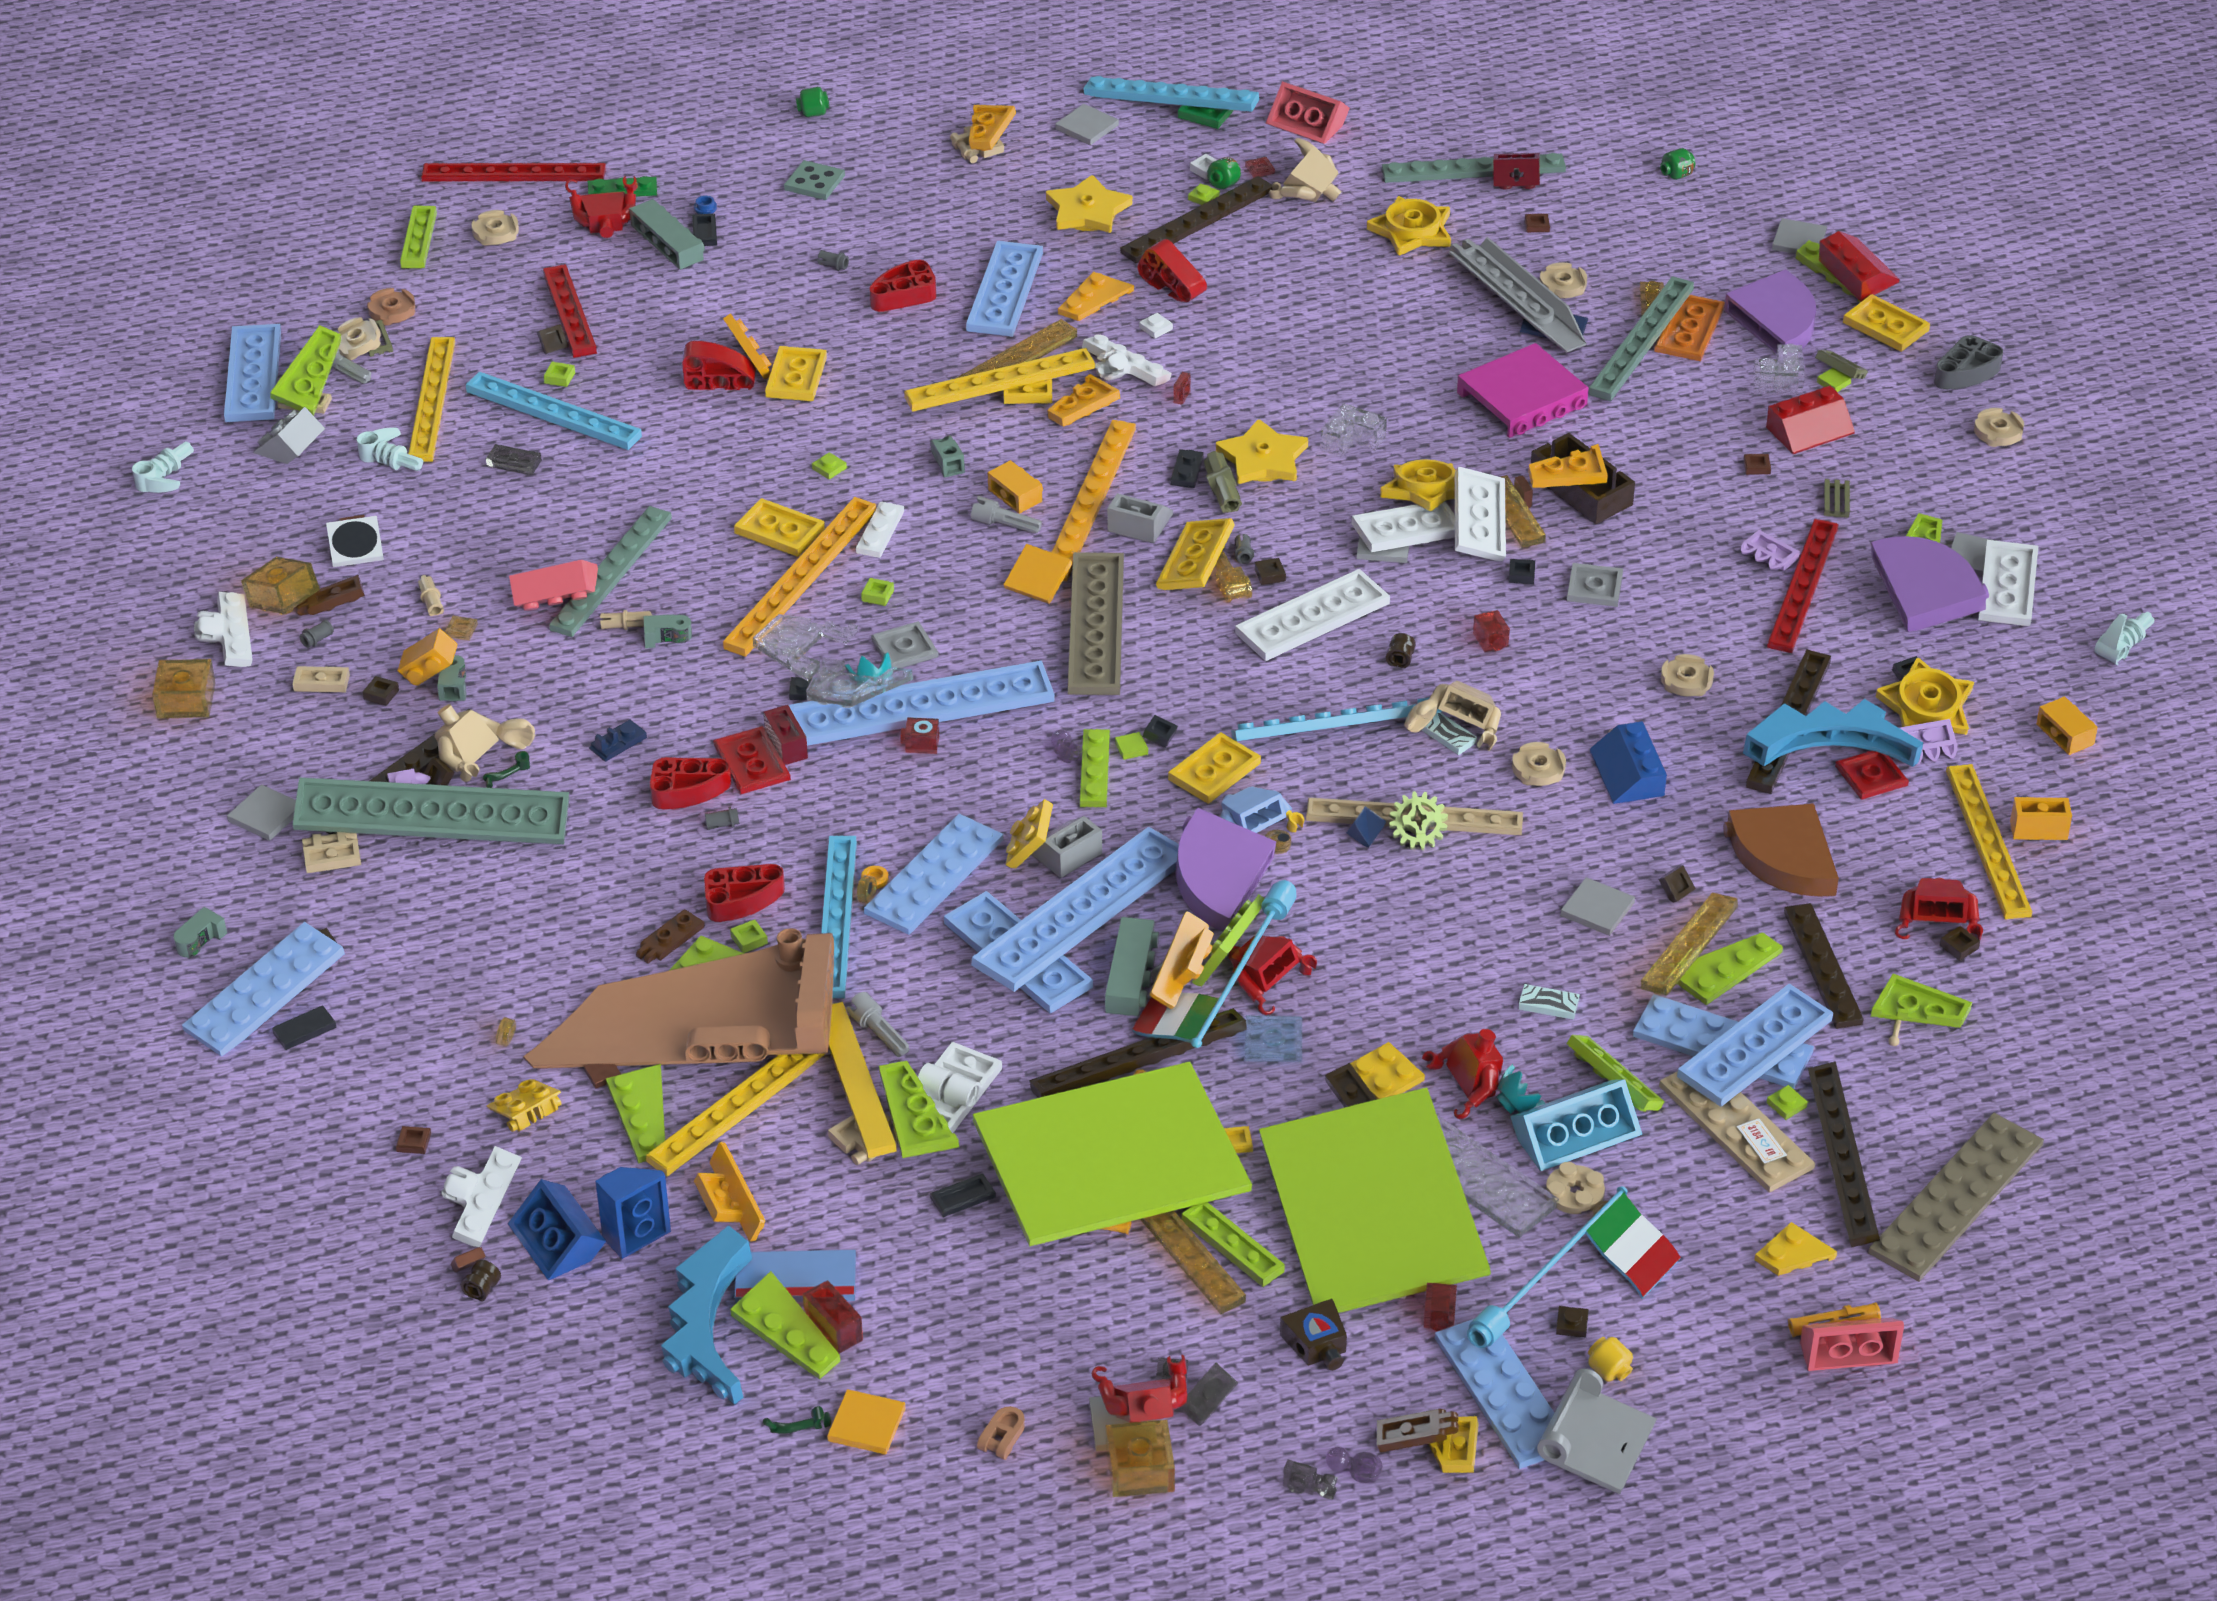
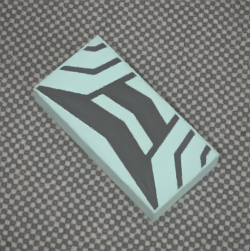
M1440 712L1436 713L1431 722L1422 729L1423 732L1457 755H1460L1477 743L1475 735Z
M1524 984L1519 1002V1010L1574 1020L1580 994Z

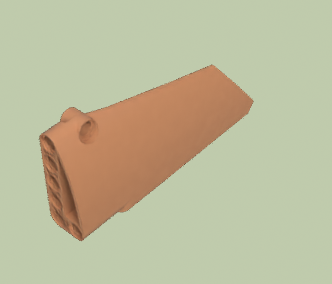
M788 928L778 933L777 945L759 951L598 985L588 998L558 1028L523 1056V1058L527 1062L529 1061L533 1068H572L596 1063L635 1066L757 1062L765 1059L767 1055L828 1053L834 976L833 933L807 934L806 939H802V934L799 930Z

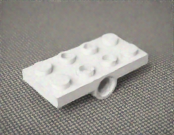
M952 1042L934 1065L926 1063L922 1067L918 1078L923 1084L926 1094L931 1096L939 1114L943 1115L948 1122V1127L952 1133L1002 1070V1061Z

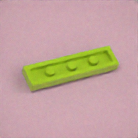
M413 206L400 260L401 268H425L437 215L436 206Z
M1083 729L1080 807H1107L1110 729Z
M1571 1035L1566 1044L1575 1051L1574 1055L1578 1059L1588 1062L1594 1067L1593 1072L1609 1081L1625 1079L1635 1108L1643 1112L1661 1109L1665 1101L1589 1036Z
M1208 1202L1194 1205L1182 1213V1222L1262 1287L1285 1272V1264Z

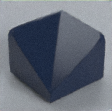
M1365 806L1346 834L1369 848L1385 826L1386 821Z

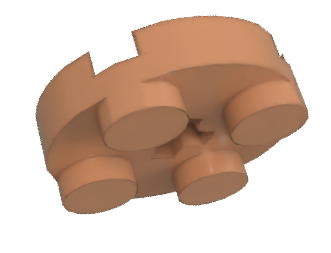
M394 288L379 290L371 295V301L367 303L369 316L375 321L382 320L384 325L405 321L415 314L414 296L405 289H401L402 292H394Z

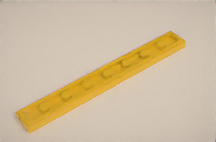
M431 337L408 452L410 455L421 458L423 462H433L455 346V337Z
M1087 348L905 390L904 398L913 412L1094 369L1095 361Z
M1973 764L1946 766V774L2004 919L2032 917V909Z
M844 1003L832 1004L829 1051L868 1158L896 1152L895 1140Z
M826 1053L777 1055L646 1155V1162L655 1169L662 1170L665 1176L668 1177L786 1087Z

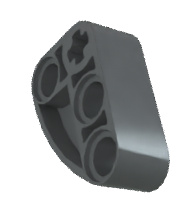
M1973 335L1962 337L1938 361L1934 384L1940 389L1949 390L1970 387L1989 380L2001 369L2003 349L1999 345Z

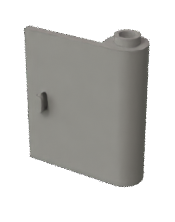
M1579 1369L1575 1372L1538 1443V1453L1544 1460L1621 1494L1657 1418L1601 1394L1603 1380L1599 1374L1590 1369Z

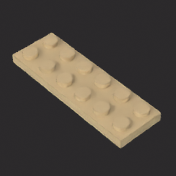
M1677 1072L1660 1080L1659 1087L1769 1193L1815 1168V1162L1741 1092L1720 1107L1679 1079ZM1760 1119L1787 1156L1764 1163L1737 1126Z

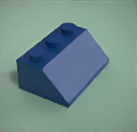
M1643 721L1617 725L1590 748L1592 758L1613 804L1665 796L1667 774Z
M619 1167L595 1180L602 1236L621 1259L671 1232L666 1178L662 1170Z
M540 1179L508 1222L512 1231L547 1280L554 1279L591 1262L606 1243V1240L565 1185Z

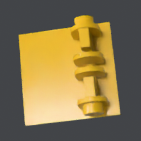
M529 1079L521 1082L518 1088L510 1093H502L496 1096L494 1102L486 1106L490 1110L510 1119L507 1122V1126L511 1132L516 1130L520 1132L531 1125L530 1121L533 1124L537 1122L535 1114L541 1120L544 1116L546 1117L557 1111L558 1106L561 1105L557 1095L561 1092L535 1079Z

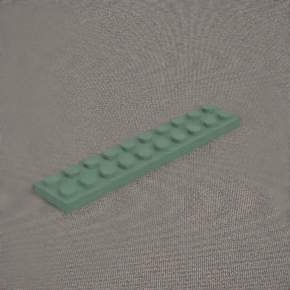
M299 777L292 825L294 830L564 845L570 797L569 792Z

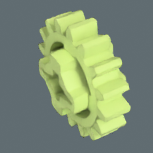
M1414 791L1411 799L1403 795V804L1394 803V808L1397 812H1390V818L1395 821L1389 822V827L1397 829L1393 832V837H1401V846L1407 842L1410 843V849L1412 850L1416 845H1419L1421 850H1424L1427 843L1431 847H1435L1434 839L1442 840L1443 835L1440 831H1447V824L1442 823L1448 820V814H1441L1444 810V805H1436V796L1431 798V800L1427 799V792H1424L1422 797H1418L1416 791ZM1421 805L1430 808L1432 811L1428 812ZM1411 807V811L1408 813V815H1403V817H1401L1403 812L1407 808ZM1416 812H1418V816L1422 821L1421 831L1415 822ZM1436 825L1435 829L1426 836L1427 830ZM1405 831L1412 832L1416 837L1408 835Z

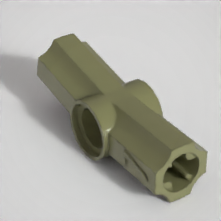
M1212 451L1207 454L1204 460L1209 485L1214 495H1216L1223 513L1239 511L1242 502L1231 468L1227 464L1223 453Z

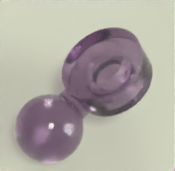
M1060 729L1052 734L1051 744L1055 747L1054 752L1057 754V758L1066 763L1077 761L1082 748L1072 742L1070 733Z
M1333 1447L1326 1454V1464L1331 1470L1343 1471L1346 1468L1350 1469L1351 1476L1359 1483L1368 1484L1375 1482L1381 1475L1382 1462L1373 1453L1360 1452L1351 1457L1345 1448Z

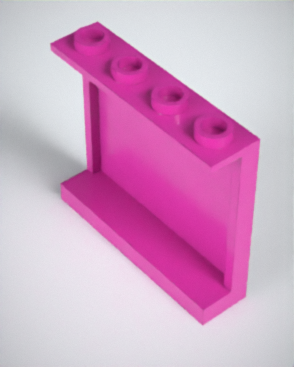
M1536 343L1458 375L1457 393L1462 398L1471 394L1508 426L1507 437L1509 438L1517 434L1522 435L1527 430L1536 426H1543L1552 419L1562 418L1566 413L1576 409L1580 410L1587 405L1589 387Z

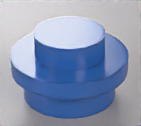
M708 195L698 197L694 204V211L698 214H712L717 210V203L713 197Z

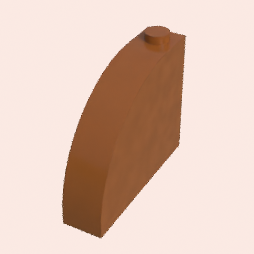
M1814 803L1729 810L1728 821L1723 824L1725 838H1730L1736 856L1754 876L1773 887L1794 894L1818 897L1836 896L1839 877Z

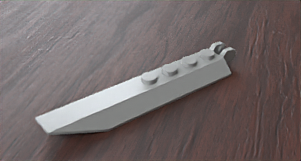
M1487 237L1480 246L1469 239L1462 241V247L1457 243L1450 246V255L1566 353L1586 345L1570 307L1490 238Z

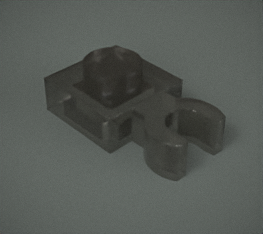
M1287 1460L1283 1470L1284 1487H1288L1289 1490L1297 1494L1305 1492L1313 1495V1492H1317L1326 1499H1334L1337 1492L1335 1485L1338 1478L1331 1474L1320 1475L1317 1474L1316 1467Z

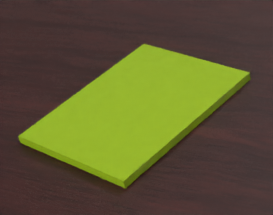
M1191 1062L973 1114V1123L1029 1247L1252 1191V1183Z
M1427 1087L1259 1129L1261 1141L1313 1305L1332 1298L1338 1313L1491 1275L1488 1260Z

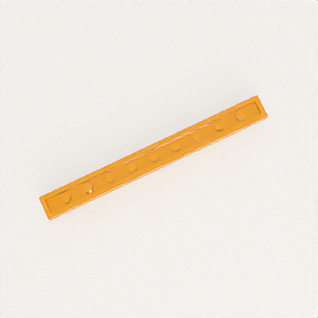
M1118 420L1111 421L1052 550V553L1071 559L1072 565L1063 581H1068L1073 570V552H1081L1136 430L1135 423Z
M854 497L725 638L723 648L746 657L869 521L876 510V504Z

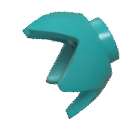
M888 652L883 655L879 668L874 666L864 656L860 658L857 673L852 670L849 664H845L846 670L853 682L858 687L864 688L865 691L885 688V682L889 680L892 670Z
M1513 1064L1502 1075L1498 1085L1500 1094L1496 1098L1510 1115L1515 1110L1521 1113L1545 1104L1543 1100H1540L1542 1096L1538 1093L1525 1095L1528 1084L1520 1083L1522 1072L1513 1073L1515 1069Z

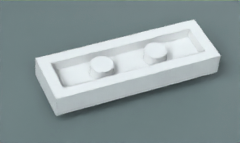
M880 502L856 547V553L880 558L904 513V506Z

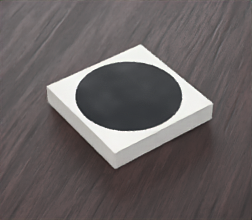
M377 516L326 523L333 567L384 560Z

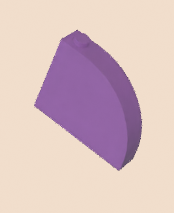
M1785 269L1726 293L1724 311L1778 356L1786 359L1799 352L1810 341L1814 331L1816 302L1806 285Z
M1909 536L1890 537L1871 542V558L1908 632L1921 630L1986 610V599L1989 598L1987 586L1985 583L1981 584L1977 574L1967 560L1948 546L1933 540Z
M1197 808L1192 817L1188 816L1182 827L1183 833L1179 842L1176 862L1177 885L1184 901L1196 916L1211 927L1224 931L1247 899L1249 900L1273 860L1276 841Z

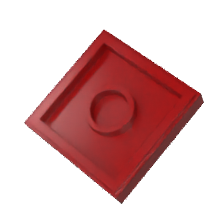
M1869 751L1836 761L1835 767L1861 800L1903 788L1909 784V780L1890 756L1876 751Z

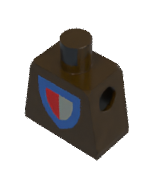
M1332 1298L1280 1317V1336L1308 1366L1323 1361L1328 1370L1333 1371L1343 1365L1344 1359L1340 1354L1346 1352L1347 1334Z

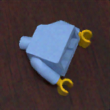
M1253 786L1247 787L1234 795H1226L1221 803L1223 809L1220 814L1221 818L1256 833L1285 817L1288 819L1286 827L1290 832L1297 831V824L1303 828L1304 816L1298 812L1292 813V807L1281 796V793L1274 790Z

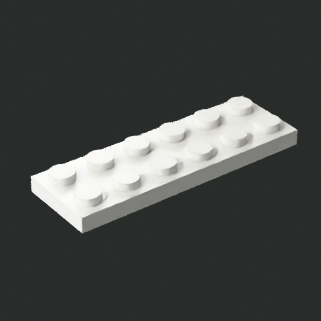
M1358 569L1236 625L1235 634L1263 660L1267 661L1390 604V595Z

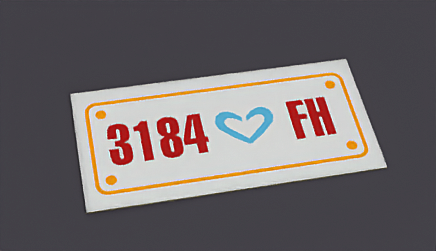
M1760 1119L1737 1126L1764 1164L1787 1156Z

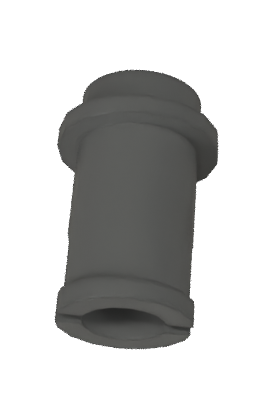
M821 250L818 254V258H823L822 260H817L819 265L834 267L837 271L840 269L845 270L848 267L849 257L845 256L842 252L836 254Z
M1239 534L1235 537L1236 550L1234 557L1241 564H1247L1254 558V550L1251 548L1250 537L1247 534H1242L1243 540L1241 541Z
M323 620L311 629H304L302 634H300V641L307 648L311 646L316 647L317 642L333 634V626L328 620Z
M728 807L729 810L705 813L707 829L730 825L734 828V825L740 824L737 808L731 809V807Z

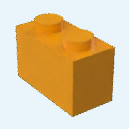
M1011 460L987 472L988 490L1019 514L1042 502L1043 487L1040 481L1033 478L1022 467H1019Z
M438 628L403 651L397 671L411 684L420 685L452 665L458 644Z
M2065 696L2039 706L2036 725L2068 755L2094 745L2098 727Z
M2014 797L2010 818L2013 839L2068 840L2072 820L2069 798Z

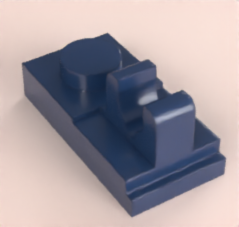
M629 719L614 729L607 728V734L604 736L597 734L595 741L591 742L589 749L606 762L646 739L647 733Z

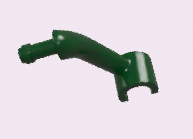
M520 751L515 755V765L500 772L485 773L483 780L486 781V787L492 788L493 781L502 780L519 770L530 769L529 754L526 751Z
M817 1406L812 1409V1418L792 1423L771 1422L769 1418H764L763 1424L769 1427L771 1433L785 1434L811 1427L821 1429V1420H823L825 1428L831 1425V1417L829 1412L824 1413L823 1408Z

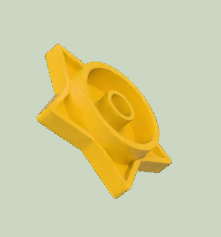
M1093 175L1074 188L1046 191V200L1058 211L1056 219L1057 230L1073 228L1081 231L1101 230L1111 233L1115 215L1132 205V195L1107 190Z
M1398 196L1395 202L1388 207L1386 214L1367 220V230L1390 239L1399 256L1420 246L1450 247L1451 237L1444 228V224L1450 216V207L1435 206L1425 200L1404 199Z
M1257 420L1243 436L1217 441L1215 451L1223 453L1226 459L1234 463L1238 484L1252 480L1261 482L1277 479L1296 481L1297 470L1294 460L1308 448V438L1278 434L1263 421Z
M1429 459L1414 460L1402 465L1395 464L1393 470L1394 479L1381 487L1380 497L1412 501L1424 509L1432 511L1444 501L1455 499L1456 470L1452 463Z
M1917 658L1902 681L1878 688L1875 697L1899 714L1902 727L1950 719L1953 732L1966 735L1969 727L1962 706L1972 692L1974 682L1954 679L1948 673L1931 668L1920 658Z

